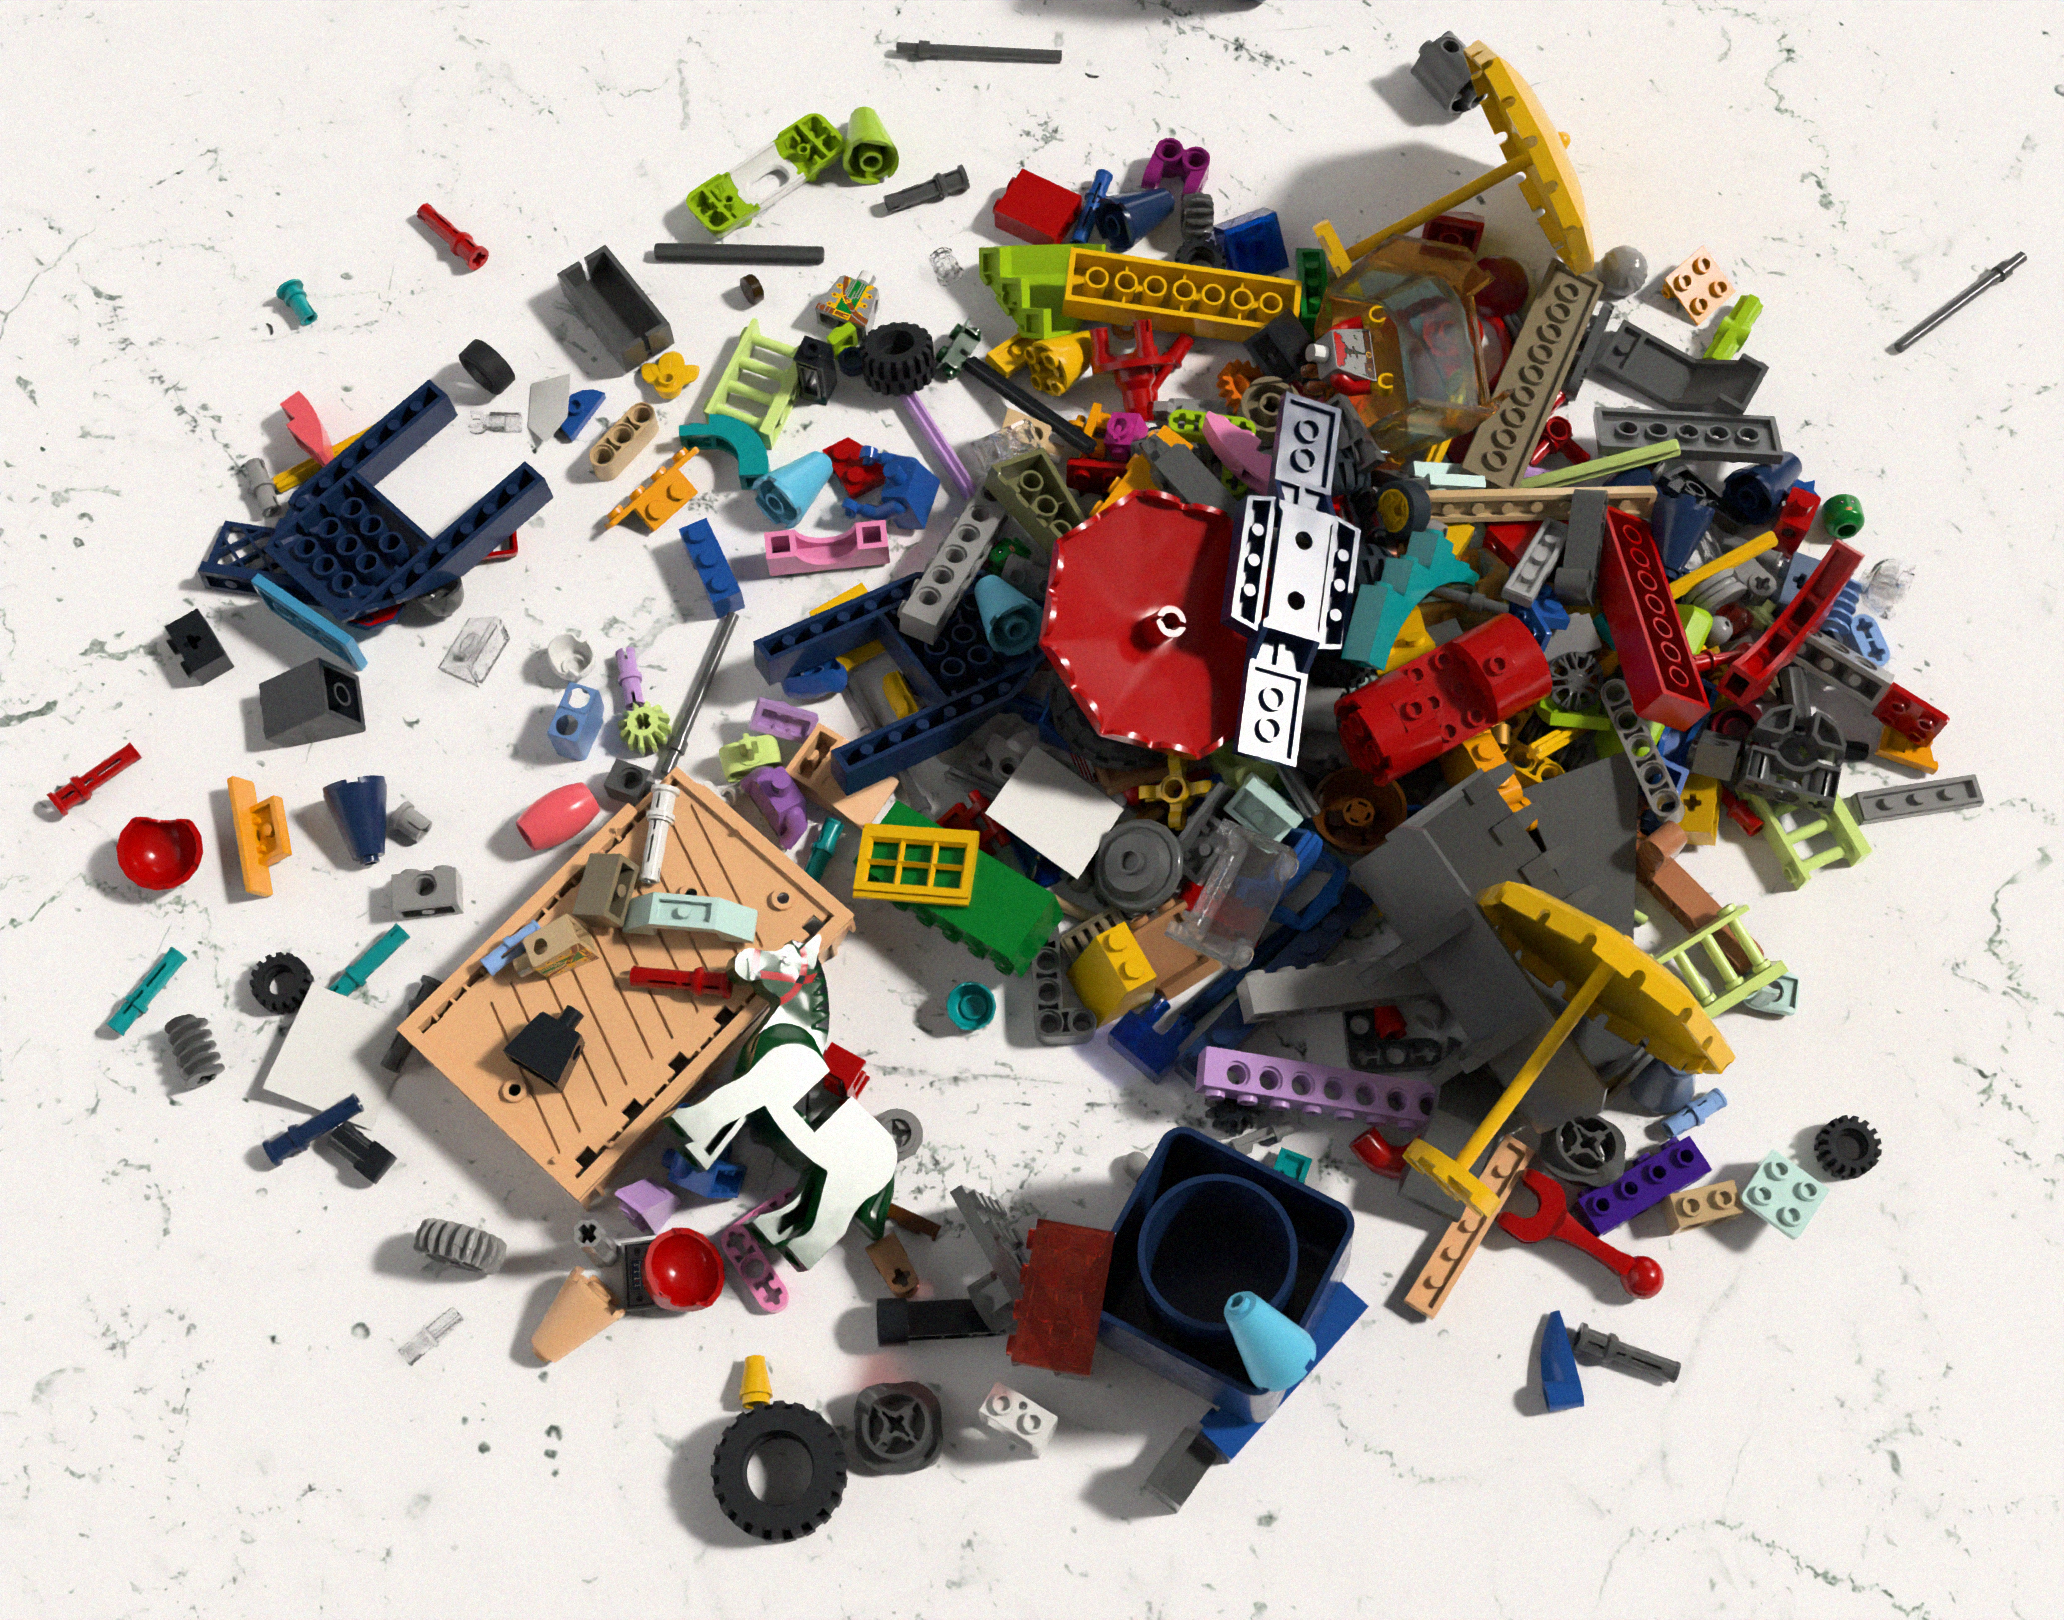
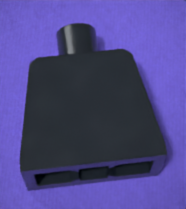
M570 1005L566 1006L558 1019L542 1011L503 1051L509 1061L562 1092L585 1046L582 1035L575 1031L584 1015Z

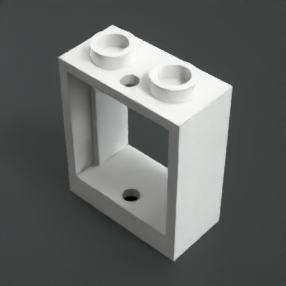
M998 1379L979 1409L980 1421L1038 1458L1042 1455L1058 1425L1057 1416ZM1025 1402L1027 1404V1407L1022 1405L1021 1403Z

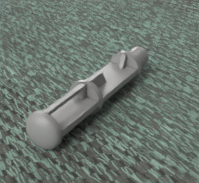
M1287 1121L1280 1125L1271 1124L1223 1144H1228L1229 1147L1248 1155L1252 1153L1253 1144L1269 1138L1275 1143H1280L1283 1137L1295 1132L1292 1123Z

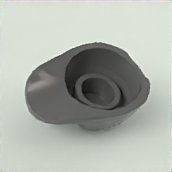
M461 577L417 596V601L427 612L434 616H452L462 605L464 599Z

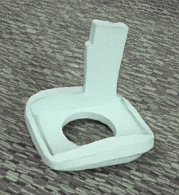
M1752 969L1744 974V978L1753 973ZM1787 972L1774 980L1782 989V997L1777 1002L1772 1001L1779 997L1780 990L1761 987L1759 991L1743 1000L1746 1006L1755 1010L1792 1016L1795 1014L1798 1005L1799 978Z

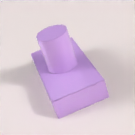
M759 696L749 721V728L804 744L816 727L819 717L818 713L790 706L785 701H773Z

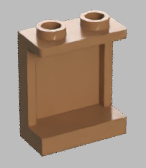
M1169 897L1161 906L1156 908L1157 910L1149 915L1141 914L1129 921L1130 926L1128 927L1157 976L1155 987L1157 998L1170 1001L1222 968L1217 957L1208 954L1185 911V908L1188 907L1186 901L1173 899V897Z

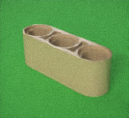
M646 402L635 403L592 447L589 452V458L595 476L599 480L611 481L618 477L657 435L659 425L654 408ZM642 420H648L644 423H639ZM624 440H629V441L626 442V443H620V442H622V441H624ZM603 461H609L606 464H600Z

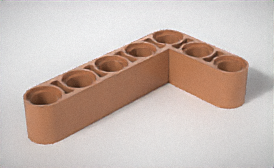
M1668 820L1649 835L1637 849L1636 880L1691 934L1719 917L1716 912L1722 907L1675 861L1688 839L1678 824ZM1726 924L1712 933V936L1737 976L1746 974L1753 965L1729 926ZM1753 939L1754 943L1756 944L1759 951L1764 957V952L1761 946Z

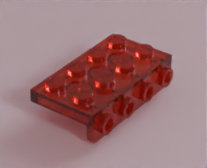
M1037 1218L1036 1229L1029 1228L1026 1249L1031 1250L1029 1264H1022L1019 1284L1025 1285L1023 1298H1016L1012 1320L1018 1321L1016 1335L1009 1334L1006 1346V1356H1011L1012 1366L1019 1367L1023 1365L1090 1378L1115 1232Z

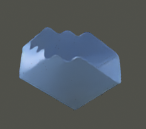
M569 681L547 731V735L558 755L577 761L587 759L604 721L602 717L605 706L599 690ZM576 688L582 689L583 693L590 695L589 702L581 708L572 707L569 704L572 690ZM568 715L575 717L578 722L577 730L571 735H564L569 724Z

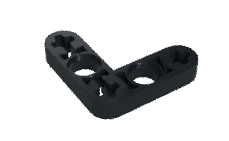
M1373 1008L1366 1009L1367 1011L1362 1009L1342 1012L1347 1062L1352 1070L1368 1073L1431 1070L1430 1068L1440 1061L1442 1045L1433 1038L1377 1040ZM1361 1018L1367 1022L1368 1031L1363 1034H1357L1351 1029L1350 1022L1353 1019ZM1409 1047H1413L1412 1054L1422 1053L1425 1047H1429V1051L1436 1055L1432 1057L1431 1061H1427L1424 1055L1415 1056L1413 1059L1414 1063H1410L1411 1051ZM1390 1048L1400 1049L1404 1054V1061L1399 1064L1390 1062L1387 1059L1386 1051ZM1377 1049H1381L1380 1065L1377 1064L1378 1058H1369L1366 1065L1361 1064L1360 1059L1354 1058L1360 1050L1364 1051L1365 1056H1375Z

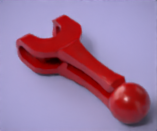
M1524 1170L1521 1182L1523 1186L1537 1197L1539 1205L1537 1213L1533 1217L1522 1218L1511 1212L1503 1211L1497 1214L1494 1219L1499 1229L1522 1244H1535L1549 1238L1565 1243L1585 1253L1604 1265L1615 1276L1620 1277L1623 1289L1633 1298L1640 1300L1651 1299L1662 1290L1665 1277L1662 1267L1656 1260L1648 1256L1632 1257L1594 1236L1567 1211L1566 1196L1559 1183L1537 1170Z

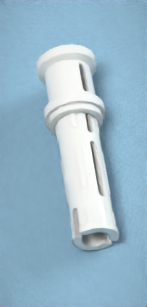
M653 784L651 786V792L653 793L651 809L646 812L649 829L638 880L647 884H659L668 829L675 822L673 810L675 799L679 797L680 790L667 784Z

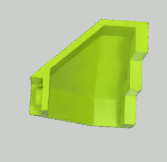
M1083 243L979 247V277L985 286H990L997 295L995 300L1007 316H1012L1017 323V331L1022 338L1047 339L1076 333L1084 319L1061 316L1070 249L1075 247L1106 252V244Z

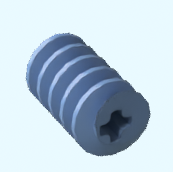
M1850 578L1833 604L1832 611L1819 629V631L1841 644L1844 643L1843 636L1847 635L1850 631L1848 625L1853 621L1852 615L1856 612L1855 605L1859 602V594L1863 590V586L1858 581Z

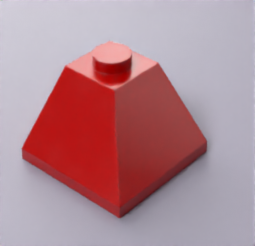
M1448 211L1424 224L1418 251L1475 261L1485 226V217L1471 212L1464 213L1458 211Z

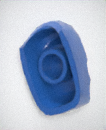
M833 658L782 680L780 683L784 694L789 698L815 699L825 696L829 692H843L848 683V675L845 666L836 658Z

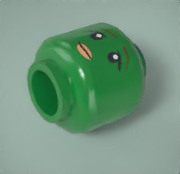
M1837 494L1829 498L1822 506L1821 516L1824 528L1829 535L1839 539H1849L1863 528L1865 517L1862 505L1857 497L1850 494Z
M1016 536L1013 539L1004 537L992 548L987 556L991 563L988 569L993 575L1001 577L1008 555L1015 553L1031 559L1029 556L1032 552Z

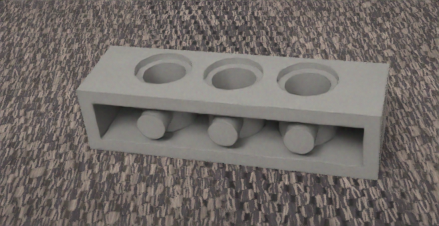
M1819 630L1817 633L1807 637L1792 662L1873 710L1889 689L1895 677L1894 674Z

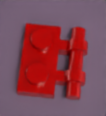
M975 789L967 795L973 804L969 809L964 802L956 803L936 823L945 829L979 831L978 849L993 857L997 854L991 844L994 839L997 840L1001 848L1009 845L1012 840L1006 832L1008 829L985 814L991 803L988 798H983L978 789ZM979 816H981L988 827L984 832L976 822Z

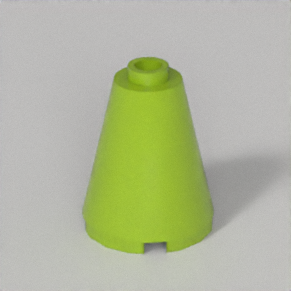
M866 106L856 108L850 115L842 157L844 170H846L853 181L861 184L880 183L879 179L887 175L888 178L893 176L899 165V154L876 111Z

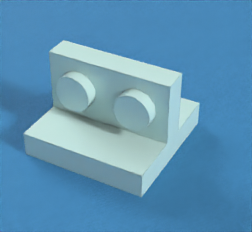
M1413 461L1408 465L1410 473L1430 479L1429 490L1486 488L1485 476L1458 474L1461 464Z
M1253 771L1244 779V784L1223 807L1227 813L1272 851L1292 828L1296 829L1303 821L1301 812Z

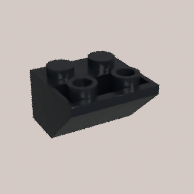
M1290 307L1241 343L1264 376L1283 379L1282 382L1286 384L1291 383L1315 363L1307 361L1305 357L1308 345L1311 343L1315 344V342Z

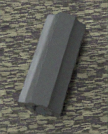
M1802 667L1780 669L1776 675L1780 685L1778 688L1780 706L1796 705L1798 706L1797 712H1800V716H1805L1806 714L1812 716L1805 669ZM1794 724L1792 733H1805L1807 728Z

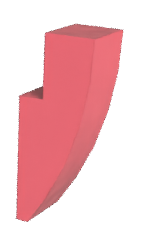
M297 391L280 403L290 421L286 426L297 445L320 466L324 467L334 459L331 441L308 399L300 391Z

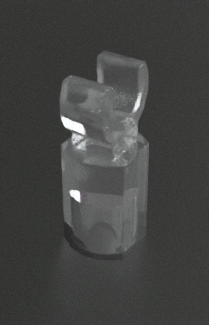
M479 409L470 411L472 420H480L477 424L468 425L472 434L479 435L487 430H490L491 433H522L523 419L521 412H490V414H485Z

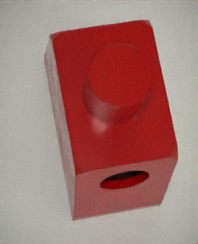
M1798 487L1791 488L1782 502L1770 530L1775 533L1778 539L1777 546L1771 548L1772 550L1782 552V557L1791 559L1810 528L1821 501L1820 496ZM1789 528L1794 530L1791 537L1783 534L1782 530Z

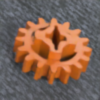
M1236 359L1233 363L1230 361L1217 375L1219 381L1216 383V387L1222 389L1218 396L1227 400L1224 405L1226 407L1231 406L1233 414L1236 415L1245 390L1254 380L1265 376L1257 365L1254 368L1251 367L1249 360H1246L1243 364L1239 359Z

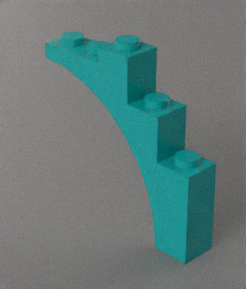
M1430 528L1425 529V532L1412 531L1406 555H1400V559L1387 557L1381 581H1375L1374 586L1361 584L1341 655L1342 659L1356 667L1384 671L1391 648L1402 625L1413 608L1425 595L1446 583L1477 587L1480 575L1469 568L1470 564L1455 559L1456 555L1452 553L1454 544L1443 537V532Z

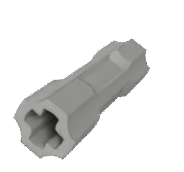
M594 1218L588 1221L581 1219L573 1227V1242L598 1268L604 1266L611 1268L619 1259L617 1256L618 1245L606 1234L605 1229Z

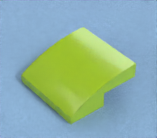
M1557 692L1556 695L1562 701L1566 696V692ZM1572 694V698L1570 701V705L1572 706L1575 694ZM1580 695L1581 704L1588 701L1586 695ZM1550 697L1533 705L1537 714L1548 725L1609 731L1611 718L1599 713L1601 700L1596 701L1594 705L1578 711L1563 709L1557 706Z

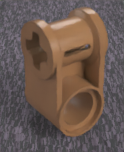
M894 1230L883 1236L881 1240L875 1241L864 1248L879 1274L881 1273L895 1297H906V1299H909L917 1293L920 1283L918 1276ZM901 1275L907 1279L908 1285L902 1287L897 1279Z

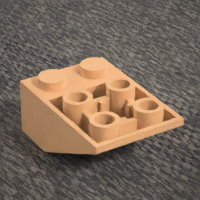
M818 723L785 770L806 798L863 831L864 824L874 821L900 782L895 777L890 776L846 796L831 775V750L850 741Z

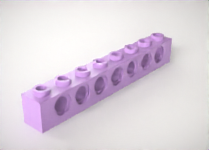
M1206 1046L1198 1055L1195 1093L1205 1094L1206 1099L1214 1101L1231 1098L1237 1099L1238 1104L1245 1106H1255L1257 1103L1270 1105L1269 1108L1275 1111H1288L1292 1108L1302 1110V1114L1307 1116H1321L1323 1113L1334 1115V1119L1338 1121L1350 1122L1354 1119L1366 1120V1124L1369 1126L1383 1127L1386 1124L1398 1126L1400 1131L1416 1132L1418 1129H1424L1429 1116L1421 1111L1420 1103L1425 1104L1431 1113L1435 1088L1428 1082ZM1227 1071L1234 1072L1238 1076V1085L1228 1080ZM1259 1077H1265L1270 1081L1271 1090L1261 1086ZM1292 1082L1301 1085L1303 1095L1294 1092ZM1324 1087H1328L1334 1092L1335 1100H1330L1326 1097ZM1356 1092L1365 1096L1367 1100L1366 1106L1358 1102ZM1388 1097L1397 1102L1398 1111L1393 1110L1389 1106Z

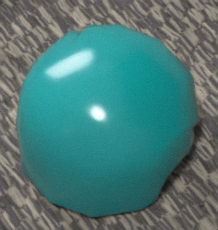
M972 981L963 982L956 986L949 993L946 1002L949 1019L954 1025L963 1030H980L985 1028L993 1020L997 1008L994 994L985 985Z

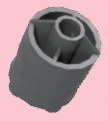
M1449 30L1435 41L1427 40L1422 44L1418 51L1420 56L1411 68L1410 73L1449 114L1457 115L1476 108L1480 104L1479 102L1484 100L1486 94L1477 97L1471 79L1473 74L1469 72L1463 53L1466 45Z

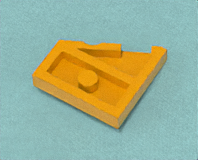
M1883 725L1875 755L1934 775L1939 767L1938 762L1933 759L1930 747L1933 741L1925 748L1920 744L1912 743L1904 734L1893 727Z

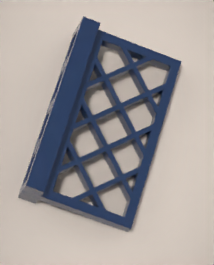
M225 521L208 561H202L198 569L205 589L260 597L251 584V580L259 573L303 604L323 607L288 573H276L274 570L281 566L275 561L269 563L265 558V555H267L264 551L265 546L259 549L255 541L264 537H272L275 533V528ZM231 532L243 533L245 535L244 538L232 544L228 542ZM251 544L255 551L239 558L235 551ZM232 554L235 561L227 565L218 564L220 558ZM259 558L265 564L257 569L245 567L246 564Z

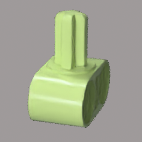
M749 733L742 734L743 739L724 745L719 749L725 779L730 783L740 782L745 776L760 766H768L773 769L784 766L777 739L770 734L750 737Z

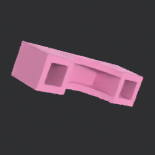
M885 520L858 522L847 532L827 538L804 536L795 529L764 532L766 560L770 576L890 563Z

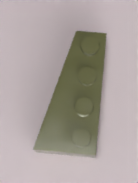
M1044 447L990 466L984 486L1052 558L1054 541L1086 521Z

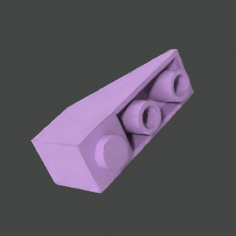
M651 1176L618 1189L614 1194L620 1201L618 1208L624 1212L623 1215L629 1219V1223L644 1234L649 1229L657 1235L681 1204L677 1195Z

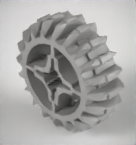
M436 1218L424 1219L414 1237L413 1249L419 1255L446 1266L478 1274L493 1275L498 1273L506 1257L507 1244L501 1238L475 1227Z

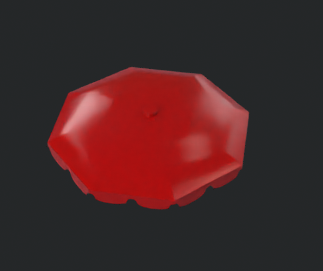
M1135 489L1054 541L1039 645L1098 736L1192 761L1200 760L1234 737L1247 638L1220 623L1234 523L1227 516V512L1199 503L1183 504L1180 502V498L1162 491ZM1269 568L1267 570L1261 621L1266 618L1265 611L1267 609L1270 589L1269 581L1272 574Z

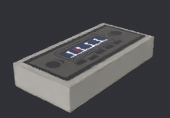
M653 1240L621 1243L624 1308L626 1312L660 1309V1306L655 1304L646 1292L641 1274L644 1253Z

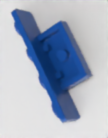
M1507 566L1503 576L1498 579L1496 590L1499 597L1514 571L1512 567ZM1547 584L1543 585L1530 609L1500 597L1503 603L1510 605L1508 613L1518 618L1529 629L1543 653L1552 636L1549 628L1567 630L1570 618L1560 601H1558L1552 588Z

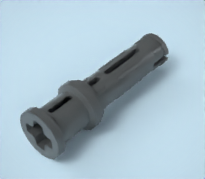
M960 164L957 165L955 170L944 174L940 172L935 173L933 179L895 193L884 195L883 199L890 214L937 196L946 198L948 193L962 188L968 190L970 189V183L965 168Z
M422 975L420 979L422 984L414 999H410L407 1003L409 1011L405 1020L443 984L441 981L427 975ZM397 1032L387 1054L380 1063L381 1066L395 1073H400L408 1054L413 1048L401 1033Z
M1582 1322L1579 1325L1572 1348L1574 1352L1584 1351L1600 1357V1360L1604 1363H1611L1614 1360L1669 1380L1672 1383H1675L1679 1376L1680 1362L1621 1342L1616 1334L1610 1332L1607 1335L1590 1329L1587 1323Z

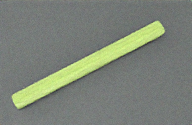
M1671 439L1523 478L1519 488H1560L1675 458L1681 455L1680 445L1677 439Z

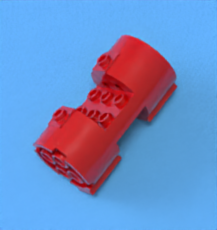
M1500 613L1338 699L1334 704V715L1340 716L1342 721V727L1338 729L1341 737L1340 743L1355 769L1359 768L1364 775L1370 772L1375 777L1373 779L1374 784L1383 787L1548 698L1552 691V678L1545 655L1529 629L1512 614Z

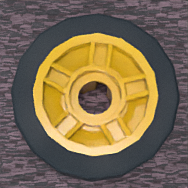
M1390 481L1383 484L1376 492V499L1379 505L1376 511L1381 512L1384 525L1388 530L1387 539L1409 540L1412 531H1425L1431 518V503L1429 495L1423 486L1416 481Z

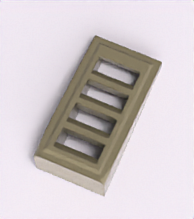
M1110 906L1059 938L1073 964L1083 953L1076 941L1079 940L1085 950L1090 944L1086 936L1087 933L1090 932L1094 939L1095 936L1100 934L1097 926L1101 925L1104 931L1112 928L1107 919L1112 917L1116 925L1125 921L1126 925L1130 926L1121 910Z

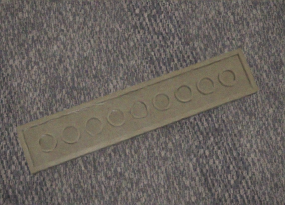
M1553 257L1461 463L1458 474L1485 476L1487 489L1519 488L1604 287V282L1586 273L1575 276L1567 267V264Z

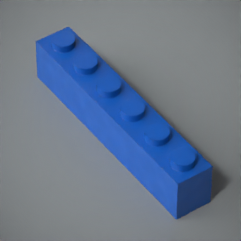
M1342 1281L1313 1337V1341L1316 1344L1314 1362L1310 1358L1305 1366L1307 1374L1292 1387L1287 1388L1278 1408L1369 1307ZM1212 1407L1199 1421L1203 1428L1198 1434L1230 1463L1266 1421L1250 1423L1222 1408L1217 1411Z

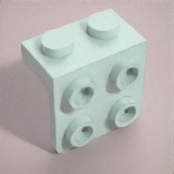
M1772 1149L1758 1162L1752 1171L1754 1176L1740 1195V1202L1784 1235L1794 1240L1801 1236L1830 1189Z

